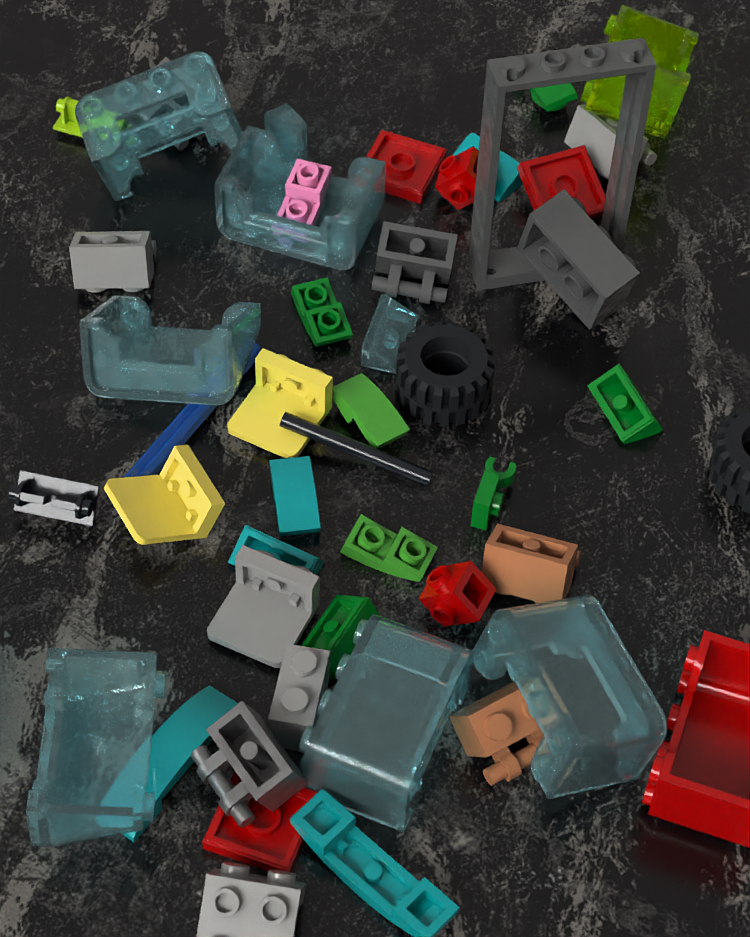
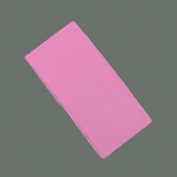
M296 159L285 184L286 196L274 221V232L310 240L328 188L332 172L331 166Z

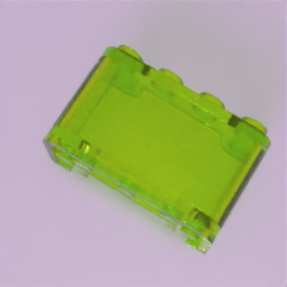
M621 5L618 15L611 13L604 34L610 35L607 43L627 39H645L657 65L644 133L665 140L690 82L691 75L685 72L690 63L693 48L698 41L699 33ZM626 75L587 80L580 101L586 103L584 110L618 122Z

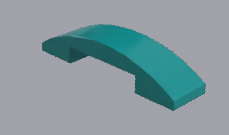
M210 685L192 696L162 724L131 761L97 814L98 819L132 842H135L163 809L162 799L194 763L191 753L199 746L206 745L207 747L213 740L206 729L238 703Z
M323 788L290 818L291 825L303 840L350 889L382 916L413 937H435L460 911V907L427 878L424 877L421 881H418L355 826L356 817Z

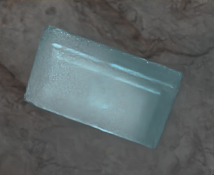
M286 103L265 113V155L268 167L290 175L296 159L307 161V124Z
M381 294L362 344L361 366L396 374L398 347L401 341L405 342L406 335L414 331L418 315L391 297Z

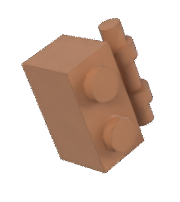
M497 523L485 544L481 572L497 589L495 592L498 594L514 595L532 600L541 606L561 608L571 588L574 567H578L582 552L578 551L577 544Z
M521 677L449 715L467 756L487 758L492 755L495 764L483 770V775L491 786L503 779L510 781L520 776L522 773L521 769L536 761L543 763L555 756L556 750L567 745L566 737L561 730L557 729L545 735L541 729L561 718V714L544 677ZM525 737L528 746L512 754L508 746Z

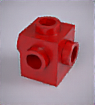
M474 146L456 156H448L439 166V175L435 188L457 210L474 204L479 153Z
M472 561L436 567L426 579L427 584L418 599L430 611L432 618L442 624L443 627L480 621L497 589Z

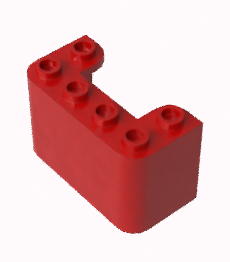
M704 630L700 646L690 644L676 693L684 695L682 705L672 703L665 729L672 730L673 734L670 742L661 739L642 803L650 805L648 815L750 848V644Z

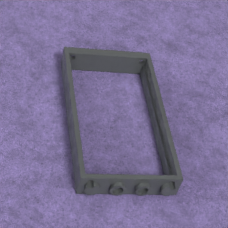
M644 38L487 60L468 266L478 291L545 280L517 247L489 251L506 92L626 75L601 227L609 233L613 244L622 252L657 65Z

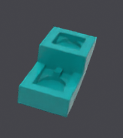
M310 456L269 460L279 536L320 532L319 511Z

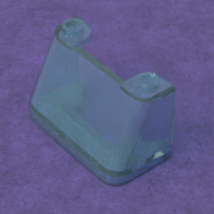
M114 295L79 321L85 385L91 393L102 398L223 405L236 394L260 330L261 304L251 302L234 303L224 312L222 324H217L212 330L152 327L151 312L146 302L134 296Z
M48 648L45 669L46 672H49L50 682H48L47 691H45L44 695L45 718L37 779L33 780L32 790H29L26 808L31 846L55 847L143 830L144 822L153 821L155 792H147L155 703L156 698H164L166 671H158L157 653Z

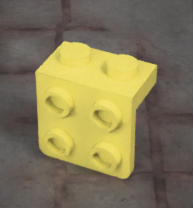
M262 348L255 358L256 384L227 423L228 433L283 458L298 457L310 439L280 427L281 419L284 413L288 412L320 425L332 409L333 377L326 375L319 369L310 368L295 362L285 355L276 354Z
M189 445L174 446L160 475L108 479L104 486L105 492L133 539L142 545L207 538L225 505L224 500Z

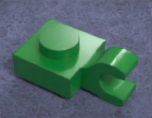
M489 457L487 459L485 471L473 502L471 527L487 530L491 516H499L505 493L498 491L513 483L516 471V464L510 462L507 471L497 472L494 470L495 458Z

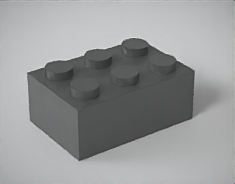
M565 189L530 213L517 246L522 255L589 330L623 306L640 274L632 258L627 254H622L611 241L609 233L603 227L597 226L586 214L583 204L578 199L572 198Z

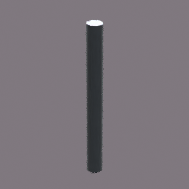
M285 412L281 419L280 427L427 487L432 479L434 472L288 412Z

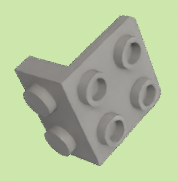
M242 545L235 557L236 583L209 624L207 636L209 640L274 668H280L286 644H297L319 607L320 576L313 574L303 566H293L278 560L266 551H256Z
M222 862L221 869L214 868L206 874L196 937H294L298 910L304 902L306 883L295 881V873L268 870V876L266 877L249 874L250 866Z

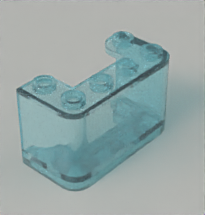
M204 52L187 54L89 93L78 101L75 108V116L91 163L115 201L132 196L130 184L133 177L144 174L139 158L202 133H205L211 147L217 145V143H223L229 147L233 155L250 149L234 105L211 56Z
M247 126L214 183L216 223L219 231L227 238L236 242L334 269L347 270L352 268L384 204L386 162L369 157H358L352 161L349 167L348 179L331 174L316 225L306 224L277 216L286 196L285 184L294 164L282 161L281 142L270 131Z
M589 594L500 609L493 613L471 656L477 671L488 680L500 679L508 670L510 678L516 683L527 703L529 713L535 718L543 732L544 737L536 748L531 761V771L535 780L540 783L547 798L552 799L637 779L665 739L667 732L666 718L662 708L597 599Z
M372 614L369 620L362 619L358 624L353 643L356 645L351 655L345 653L342 656L336 671V679L338 681L333 691L330 689L325 690L318 706L317 713L320 717L315 727L308 725L303 733L299 751L303 752L304 756L299 770L308 782L305 788L317 792L323 788L348 811L404 832L413 814V809L409 808V801H412L416 791L419 792L423 772L451 711H455L458 704L462 705L470 688L474 650L380 615Z

